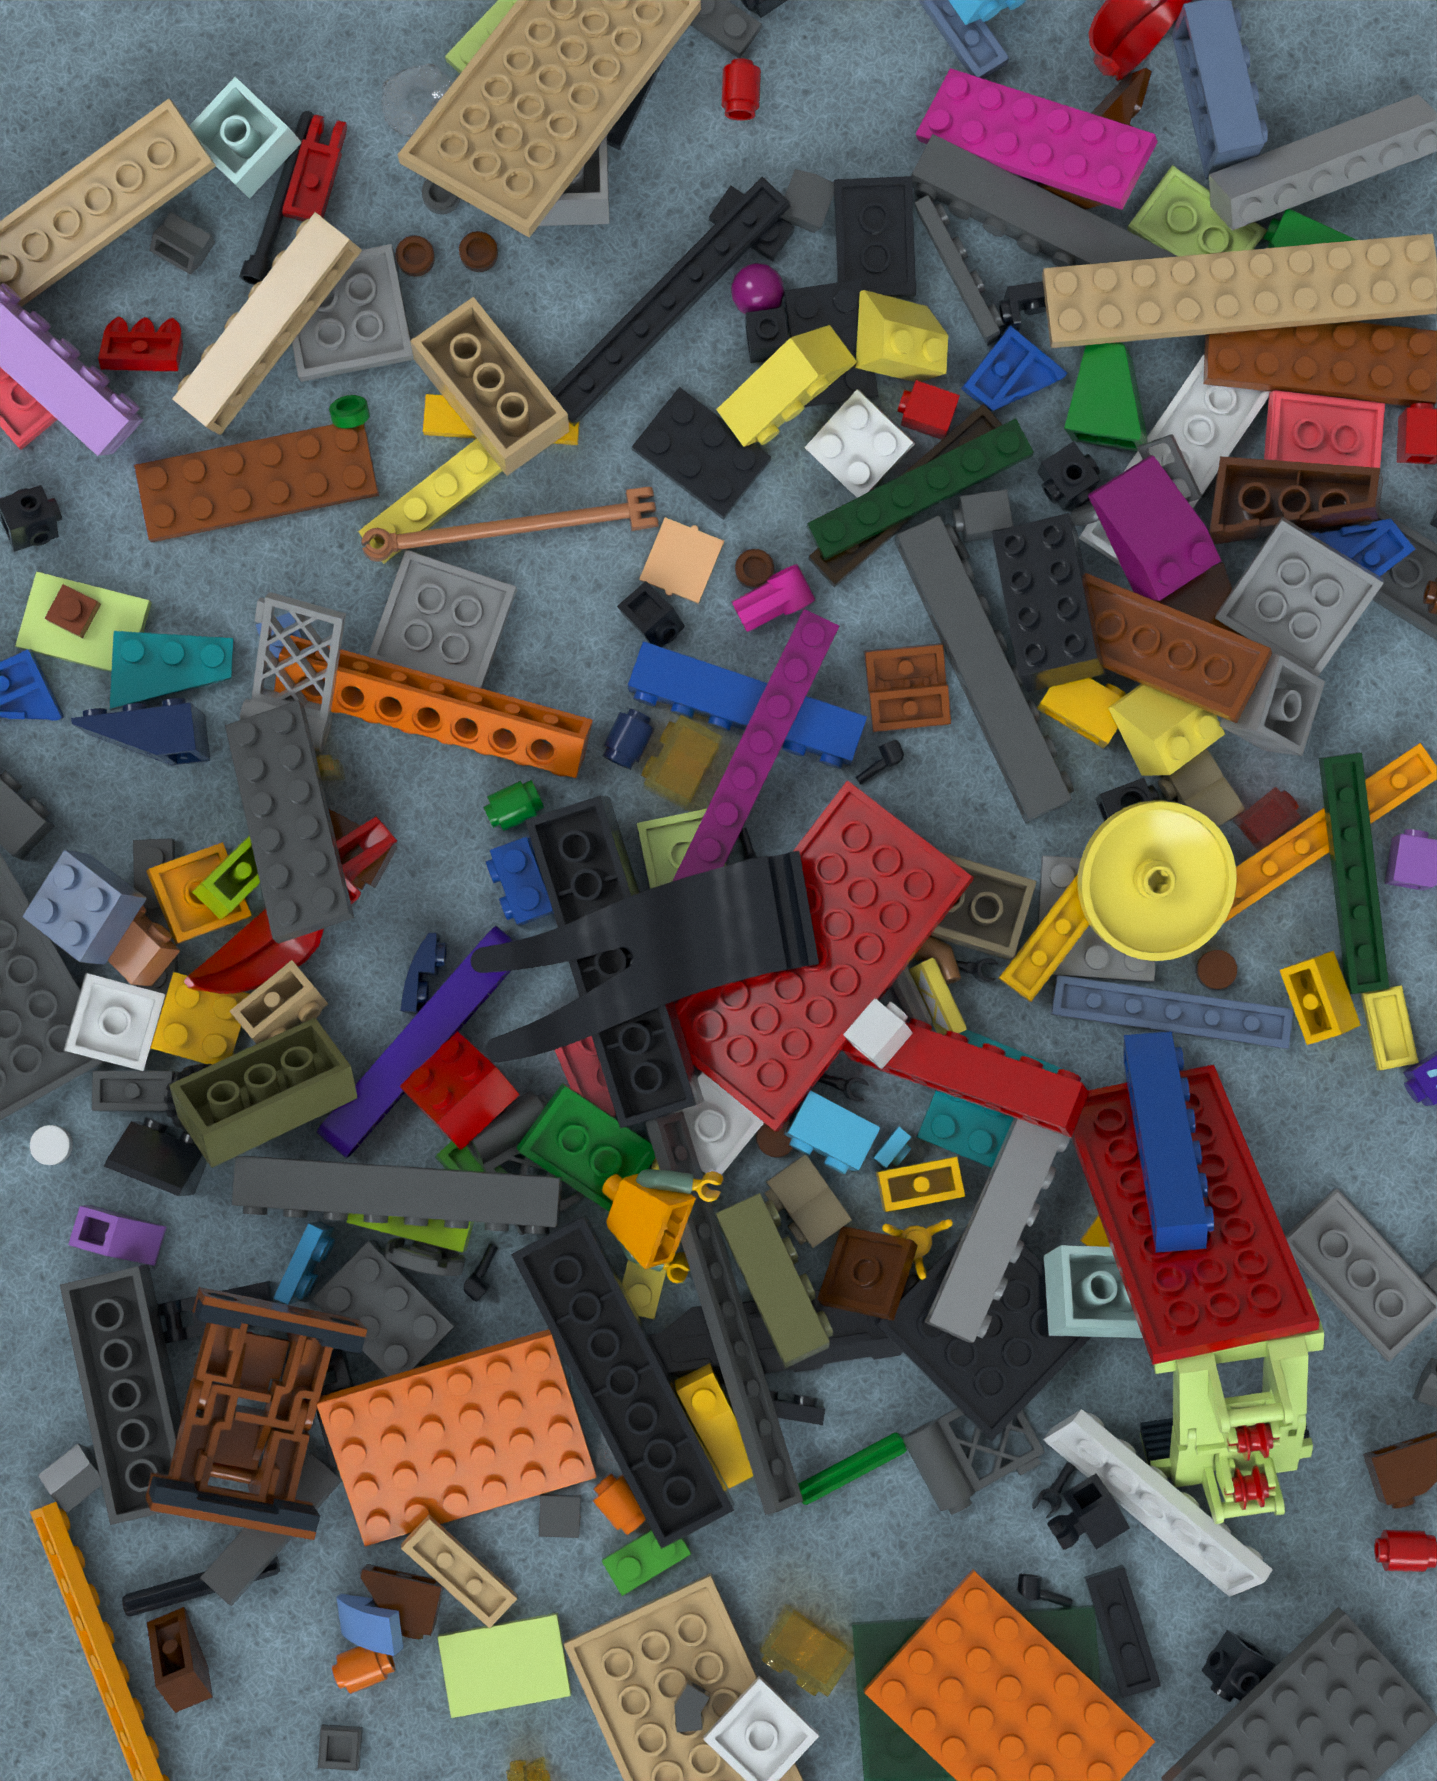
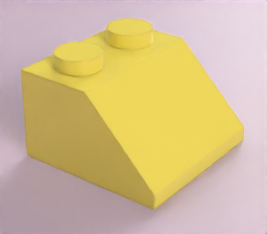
M866 290L860 291L856 348L857 363L855 368L912 382L916 380L924 382L946 374L948 334L928 306Z
M1140 684L1108 707L1142 776L1171 775L1225 735L1215 714L1144 684Z

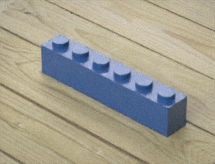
M643 641L628 683V690L635 693L633 699L640 703L656 706L658 701L672 706L670 711L678 716L693 719L694 714L709 718L707 724L714 728L730 731L731 726L745 731L768 683ZM806 696L783 743L782 750L798 756H804L806 751L821 756L820 763L837 769H841L843 764L851 766L867 716Z
M1172 1031L1124 1035L1123 1063L1155 1251L1157 1253L1206 1249L1207 1232L1214 1231V1215L1212 1206H1205L1203 1198H1208V1185L1206 1174L1198 1173L1197 1165L1202 1164L1201 1146L1199 1140L1192 1141L1191 1133L1196 1131L1194 1110L1186 1109L1185 1102H1189L1190 1093L1187 1077L1180 1078L1179 1071L1184 1070L1182 1048L1174 1046Z

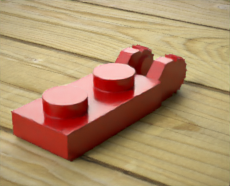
M316 114L313 115L306 140L303 139L282 209L284 217L305 221L310 219L314 212H316L324 219L342 156L341 150L347 132L346 122L336 121L328 146L319 143L324 130V117Z

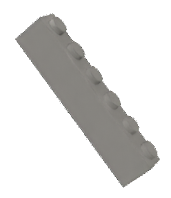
M1417 94L1209 174L1210 207L1233 231L1437 152V112Z
M1017 1118L1013 1119L925 1323L968 1343H973L977 1336L980 1338L984 1337L992 1319V1316L987 1314L993 1299L1000 1300L1008 1282V1279L1003 1277V1274L1009 1262L1016 1263L1023 1249L1024 1241L1019 1239L1025 1225L1031 1227L1039 1212L1040 1204L1035 1203L1041 1188L1048 1189L1055 1175L1056 1168L1051 1166L1056 1152L1063 1153L1071 1137Z

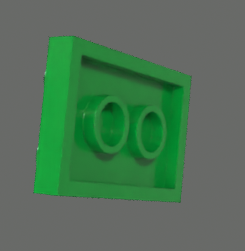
M563 1082L516 1147L521 1154L554 1176L563 1177V1182L609 1212L613 1201L602 1192L606 1180L614 1174H618L621 1178L639 1174L641 1171L648 1169L656 1158L650 1141L628 1126L620 1128L616 1118Z

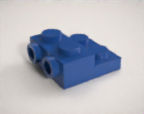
M526 836L489 850L492 859L485 862L493 883L499 881L502 883L506 896L499 898L507 920L514 918L516 924L521 926L554 914L530 837L527 838Z

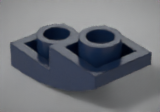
M438 933L427 934L411 962L401 1000L400 1011L404 1013H418L421 1010V1005H425L428 1002L429 982L422 981L423 974L438 975L439 966L446 965L447 943L440 942L441 936Z

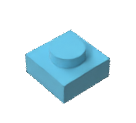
M896 1127L872 1158L884 1168H887L891 1162L897 1167L911 1150V1147L906 1144L911 1136L900 1127Z

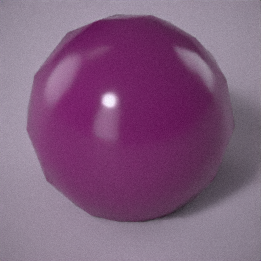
M760 263L744 266L734 276L730 288L733 302L743 314L779 308L784 297L783 281L778 271Z

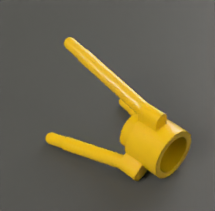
M947 1219L930 1225L927 1228L912 1225L904 1230L890 1224H884L882 1229L892 1236L911 1239L918 1245L913 1264L919 1278L924 1280L927 1275L922 1257L931 1249V1236L951 1227L953 1222L951 1219Z

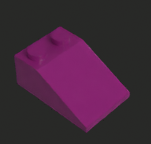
M1148 456L1088 494L1134 593L1151 600L1160 601L1221 561L1206 526L1155 456Z

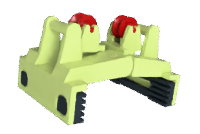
M1307 1289V1290H1308V1293H1309V1295H1310V1297H1311V1300H1312V1302H1313V1305H1314V1307H1315V1309H1316V1305H1315V1302H1314V1299H1313L1311 1290H1310V1289ZM1321 1321L1319 1322V1330L1153 1365L1155 1374L1173 1372V1418L1140 1422V1437L1147 1464L1160 1469L1167 1478L1170 1477L1175 1488L1202 1484L1215 1524L1224 1523L1226 1518L1274 1512L1275 1516L1285 1514L1284 1500L1276 1473L1297 1470L1299 1459L1308 1458L1312 1455L1313 1443L1311 1438H1309L1305 1415L1307 1414L1308 1352L1319 1351L1324 1348V1330ZM1264 1357L1262 1393L1224 1398L1216 1364ZM1214 1471H1216L1217 1482L1219 1483L1225 1502H1221Z

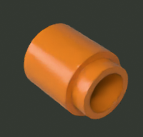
M610 1473L593 1488L598 1495L592 1501L616 1530L622 1529L626 1535H629L646 1520L623 1474L615 1478Z
M360 1646L338 1654L336 1656L337 1664L332 1666L333 1675L340 1689L346 1687L350 1694L384 1681L388 1678L387 1674L396 1671L392 1655L374 1652Z

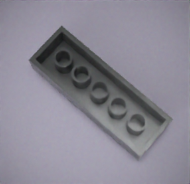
M149 1264L60 1284L110 1525L159 1514L161 1512L150 1511L145 1498L151 1472L162 1475L169 1474L182 1417Z

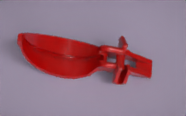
M1106 0L1094 16L1088 32L1090 47L1095 53L1093 61L1096 67L1104 76H1112L1117 81L1127 77L1145 60L1178 19L1183 5L1193 0Z
M377 816L336 841L340 860L358 844L364 850V852L342 865L351 904L361 895V891L352 881L397 842V839ZM265 908L224 946L188 975L184 983L190 989L217 994H235L257 989L291 960L297 967L304 964L319 947L324 928L278 944L272 938Z

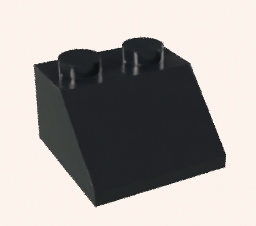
M145 1117L143 1123L139 1121L130 1122L108 1156L104 1167L176 1196H189L195 1194L207 1165V1160L188 1133L182 1131L180 1137L174 1136L166 1132L167 1124Z

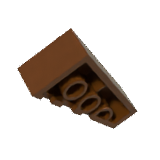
M1220 456L1209 531L1215 545L1267 537L1271 534L1281 517H1284L1305 531L1376 520L1379 516L1383 487L1381 469L1375 467Z

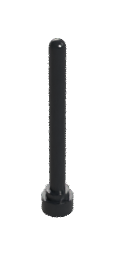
M304 111L300 115L294 133L301 142L303 139L306 140L314 115L310 111ZM301 144L285 161L255 254L250 255L249 260L243 262L239 277L246 283L255 285L263 281L271 270L272 262L269 259L284 217L282 209Z

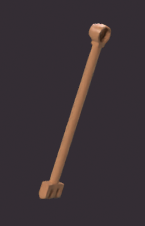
M642 487L626 490L627 503L402 534H389L384 529L372 528L364 534L361 543L362 546H366L362 548L365 556L371 561L380 562L386 560L392 552H398V550L613 520L629 518L631 531L658 527L659 524L657 517L642 518L641 514L656 511L655 502L639 503V499L654 496L653 487ZM381 537L385 543L381 548L375 549L370 545L371 539Z

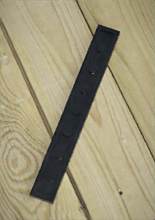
M761 177L550 391L567 412L569 423L575 426L790 208V202L765 178Z

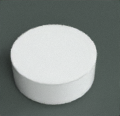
M47 1125L39 1128L30 1140L32 1156L44 1165H57L64 1162L70 1156L73 1147L70 1134L64 1128L56 1125Z

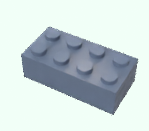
M1201 0L1184 4L1172 32L1205 179H1209V174L1260 155V151L1268 139L1266 122L1263 118L1259 119L1256 105L1259 103L1258 88L1255 81L1250 82L1247 70L1250 67L1249 50L1246 44L1241 45L1239 36L1241 31L1240 12L1237 7L1233 8L1231 0Z

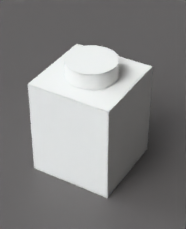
M874 998L843 1035L857 1050L882 1070L913 1032L905 1023L908 1016L892 1002H889L885 1007Z

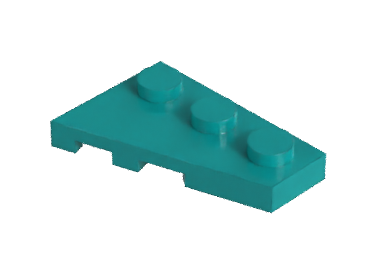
M114 631L110 711L122 708V706L127 704L146 702L168 694L232 679L233 638Z

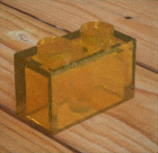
M680 715L676 723L669 721L659 740V742L665 745L658 758L651 755L641 776L646 778L644 782L646 790L687 810L723 742V736Z
M787 1604L784 1605L759 1644V1650L764 1654L762 1658L764 1663L779 1673L786 1669L797 1676L796 1684L813 1696L821 1692L828 1697L855 1656L853 1648Z

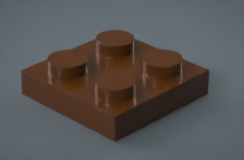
M843 1226L840 1229L817 1301L823 1306L894 1321L918 1245L911 1239Z

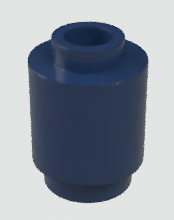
M631 708L627 714L619 712L603 745L606 748L603 757L631 770L634 762L639 763L654 732V728L648 725L651 718Z

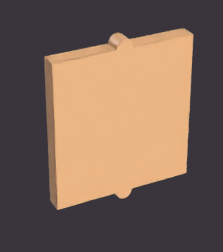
M665 517L639 580L642 582L647 581L650 585L665 590L667 596L675 594L699 604L724 540L698 531L696 525L688 527Z

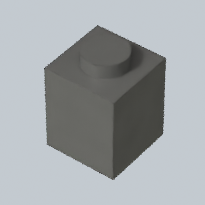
M1007 489L960 496L957 504L958 509L952 510L955 532H962L964 543L993 538L992 532L1013 527Z

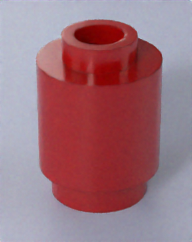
M737 58L733 59L731 64L723 67L721 106L725 109V116L729 119L740 121L753 119L756 110L760 107L761 69L754 65L752 60Z
M1383 1530L1381 1538L1375 1539V1560L1377 1563H1382L1385 1571L1425 1572L1427 1568H1435L1437 1565V1541L1434 1535H1426L1421 1530Z

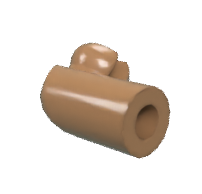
M929 936L913 958L917 961H926L934 958L946 984L959 981L961 975L952 947L943 941Z

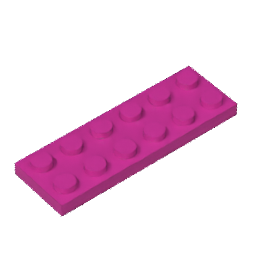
M951 68L915 134L918 141L924 144H928L932 134L1010 173L1123 210L1158 142L1153 133Z

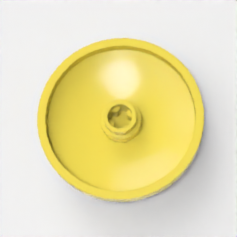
M1161 800L1144 801L1116 812L1094 832L1085 847L1080 861L1077 883L1078 895L1088 923L1104 942L1114 949L1137 959L1164 961L1179 958L1197 950L1217 933L1231 910L1236 892L1237 874L1234 856L1226 837L1207 816L1191 807L1175 802Z

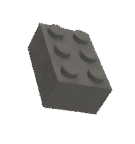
M371 1240L311 1300L324 1313L358 1319L367 1328L362 1351L387 1376L415 1369L458 1323L401 1266L387 1260L384 1257L385 1250L375 1240Z

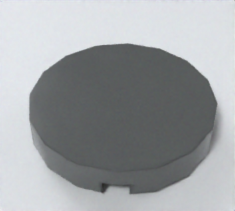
M402 1237L392 1238L387 1242L384 1257L396 1265L440 1276H457L463 1272L466 1258L464 1255H458L459 1253L455 1250L416 1240L411 1246L404 1245L406 1239Z

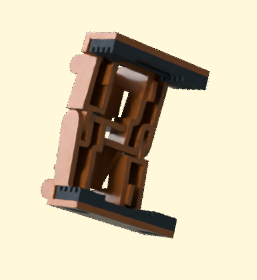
M199 1287L193 1312L198 1321L207 1322L193 1371L194 1377L188 1389L169 1474L162 1475L151 1472L145 1497L149 1509L155 1512L314 1540L320 1515L312 1502L295 1499L310 1438L307 1431L311 1429L317 1409L316 1403L319 1402L333 1348L362 1353L367 1328L358 1319ZM248 1324L286 1332L289 1340L247 1332ZM289 1343H290L291 1349H290V1352H289V1356H288V1360H287L286 1367H285V1370H284V1374H283V1377H282V1381H279V1380H280V1377H281V1373H282V1369H283V1365H284V1361H285V1357H286L288 1345H289ZM270 1379H273L270 1390H268ZM238 1397L265 1402V1408L261 1410L237 1405ZM264 1446H265L262 1463H261V1465H258L259 1460H260V1457H261V1454H262L263 1449H264ZM214 1477L247 1483L250 1493L208 1485L209 1478Z

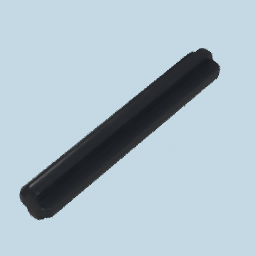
M277 1556L255 1581L277 1575L280 1572V1563ZM202 1572L128 1593L122 1597V1604L126 1616L131 1617L212 1594L215 1591L200 1578L205 1573Z

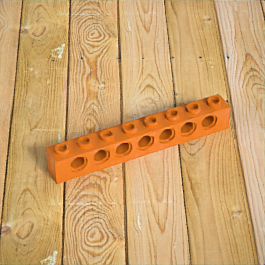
M290 636L300 651L313 645L310 640ZM285 646L279 653L278 662L291 656ZM340 650L331 712L362 718L368 723H380L398 728L404 733L423 735L437 739L443 744H455L466 747L483 755L498 756L512 760L518 765H530L548 770L557 776L577 777L585 758L593 722L592 719L346 650ZM319 651L305 657L317 673L327 668L328 663ZM297 662L284 668L295 684L308 678ZM276 675L274 691L280 693L286 690V687ZM313 684L300 690L308 701L322 704L323 697Z

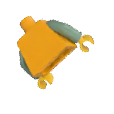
M645 1169L639 1174L625 1178L614 1174L606 1180L602 1188L603 1194L613 1201L606 1220L607 1227L619 1240L623 1252L629 1261L641 1265L644 1269L650 1268L658 1272L662 1269L667 1270V1277L670 1281L681 1283L686 1279L690 1267L685 1252L676 1253L696 1200L691 1191H697L702 1200L712 1202L719 1197L721 1192L709 1189L706 1184L721 1185L724 1178L720 1173L714 1171L707 1172L701 1180L694 1179L693 1174L672 1170Z

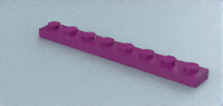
M803 609L673 881L725 866L836 636L839 625Z

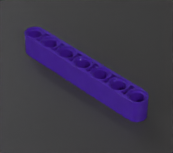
M498 926L493 927L355 1085L357 1099L334 1109L320 1125L316 1133L346 1159L351 1156L359 1147L357 1143L362 1144L405 1094L399 1086L410 1077L413 1071L426 1062L444 1042L461 1030L463 1027L462 1023L465 1025L488 999V993L491 995L511 972H476L470 962L474 951L481 947L503 944L514 940Z

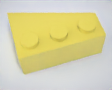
M830 325L793 336L716 410L743 447L756 442L764 445L778 435L780 432L779 426L799 415L805 409L804 406L827 389L829 385L854 366L857 361Z

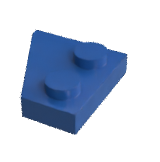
M1009 326L960 389L978 404H984L991 412H994L1060 381L1068 373L1012 326Z
M1391 518L1374 521L1368 525L1342 527L1340 530L1320 534L1318 532L1311 533V535L1379 577L1415 550Z
M32 649L25 650L0 662V718L47 719L55 721L64 718Z

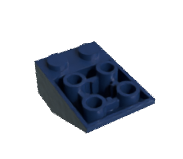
M185 698L166 699L162 701V706L147 708L144 703L127 704L122 706L123 711L107 713V709L104 708L88 709L83 711V717L71 718L74 726L92 737L171 766L210 761L205 714L192 703H186Z

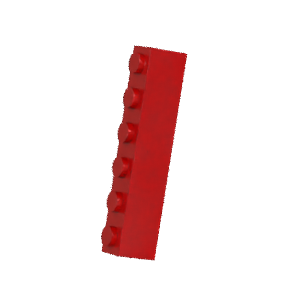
M910 1018L909 1023L905 1022L913 1034L882 1070L849 1041L842 1049L851 1061L1071 1138L1089 1094L1085 1085L1080 1082L1081 1077L1073 1072L1058 1069L1056 1074L1042 1069L1044 1065L1037 1060L1026 1056H1021L1019 1061L1006 1057V1052L999 1047L984 1043L982 1048L968 1044L969 1039L959 1033L947 1031L945 1035L931 1031L933 1028L931 1025L914 1018Z

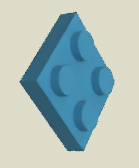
M320 1221L308 1223L274 1295V1299L290 1305L302 1300L304 1297L308 1298L319 1277L313 1273L317 1263H320L321 1260H327L336 1239L330 1237L334 1229L333 1227Z

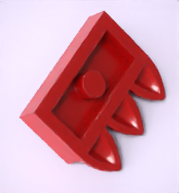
M116 317L106 326L103 333L98 356L100 369L178 372L183 349L181 327L174 318H169L155 332L151 320L144 317L129 332L125 320L122 317Z

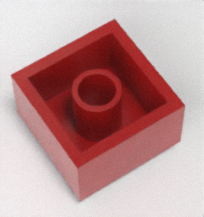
M458 1031L448 1041L444 1042L426 1062L413 1071L410 1077L399 1086L460 1150L520 1095L499 1069Z

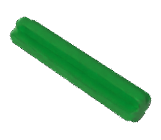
M894 1432L798 1483L803 1498L802 1503L808 1505L904 1454L907 1448L900 1434Z

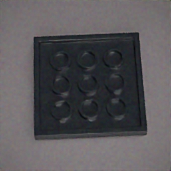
M961 1236L926 1272L927 1277L924 1280L919 1279L901 1297L894 1321L881 1318L875 1325L989 1440L993 1441L1091 1337L1049 1336L1045 1267L1025 1245L1016 1263L1009 1262L1003 1277L1007 1278L1008 1282L1000 1300L993 1299L987 1314L991 1315L992 1319L983 1338L977 1336L973 1343H968L925 1323L962 1238Z

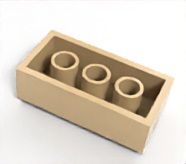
M474 297L410 341L416 363L506 476L569 432L567 412Z

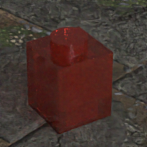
M1274 787L1233 821L1253 846L1260 850L1299 820L1301 816L1296 811L1299 806L1295 799L1287 791L1283 790L1280 792L1277 787Z

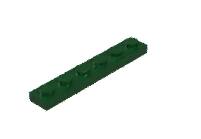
M1015 418L808 522L806 527L825 561L1032 457L1034 451Z
M1356 752L1320 757L1319 767L1345 983L1349 994L1389 989L1362 753Z

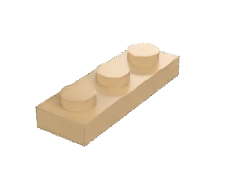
M430 1515L401 1543V1549L489 1629L518 1599L517 1594Z

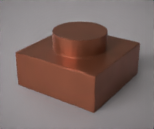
M63 584L45 619L83 639L101 604Z

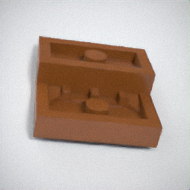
M942 643L864 651L873 732L951 724L949 691L946 684L944 648Z

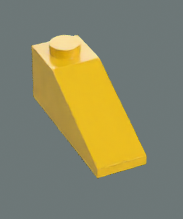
M711 1363L675 1380L676 1392L727 1487L730 1489L753 1477L732 1405Z

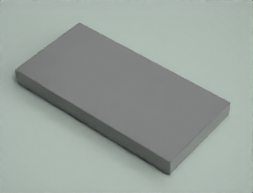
M1333 1189L1285 1234L1298 1266L1386 1361L1390 1362L1437 1318V1296L1338 1189Z

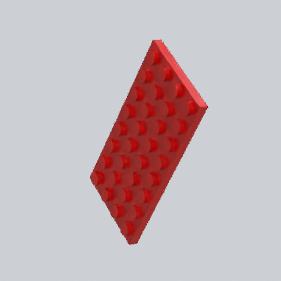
M848 780L793 850L800 852L819 964L767 973L725 984L681 998L675 1004L693 1065L775 1132L780 1131L807 1096L808 1092L848 1043L843 1034L874 998L878 1001L882 999L974 879L973 876Z
M1214 1064L1179 1071L1180 1078L1187 1077L1189 1083L1190 1099L1189 1102H1185L1186 1109H1193L1195 1115L1196 1131L1191 1133L1192 1141L1199 1140L1201 1146L1202 1164L1197 1165L1198 1173H1205L1207 1178L1208 1198H1203L1204 1205L1212 1206L1214 1215V1231L1207 1232L1206 1249L1157 1253L1155 1251L1127 1082L1088 1090V1097L1072 1136L1073 1144L1152 1365L1319 1330L1320 1319Z

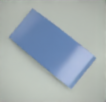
M340 1594L336 1597L341 1634L347 1640L362 1648L395 1656L403 1649L399 1611L377 1608L373 1598Z

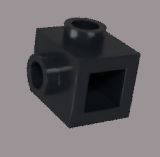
M1074 441L1041 462L1037 471L1044 481L1041 486L1045 495L1053 504L1058 502L1063 510L1072 504L1077 508L1090 500L1088 494L1093 492L1100 481L1098 465L1089 454L1084 456Z
M42 485L30 489H20L12 495L0 498V522L14 552L30 546H41L59 537L57 521L62 520L61 512L55 498H47Z
M1226 1630L1216 1648L1208 1655L1201 1671L1212 1681L1211 1690L1224 1700L1232 1702L1233 1698L1241 1701L1272 1671L1275 1663L1258 1646Z

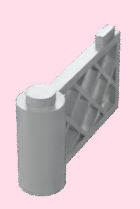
M269 592L265 599L261 597L258 599L255 622L262 623L252 698H246L243 702L240 720L299 700L305 708L314 750L320 752L324 750L332 726L331 707L346 613ZM275 607L289 611L296 622L283 628L274 616ZM317 619L333 623V633L321 639L310 623ZM302 628L313 643V645L302 651L299 650L289 634ZM277 640H280L291 654L290 657L281 662H278L269 650L270 644ZM316 651H319L328 663L327 668L318 673L305 658ZM297 662L308 677L297 684L293 682L284 670L285 667ZM275 673L286 687V690L279 693L265 689L264 682L266 677ZM313 684L323 697L322 704L308 701L300 690Z

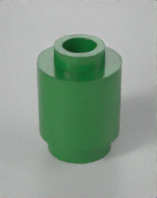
M520 780L488 795L487 798L490 804L483 807L492 827L501 825L503 832L524 823L526 819L536 817V812L544 809V805L532 780L523 784Z

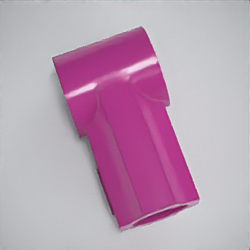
M795 564L777 572L767 579V583L731 602L745 630L749 632L783 613L788 615L806 607L815 600V597L799 565Z

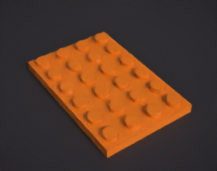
M549 1329L320 1396L319 1402L316 1403L364 1546L412 1533L428 1515L433 1517L439 1524H443L597 1478L595 1466L559 1351Z
M974 1569L969 1572L863 1689L864 1693L957 1781H1121L1156 1742L1153 1737Z

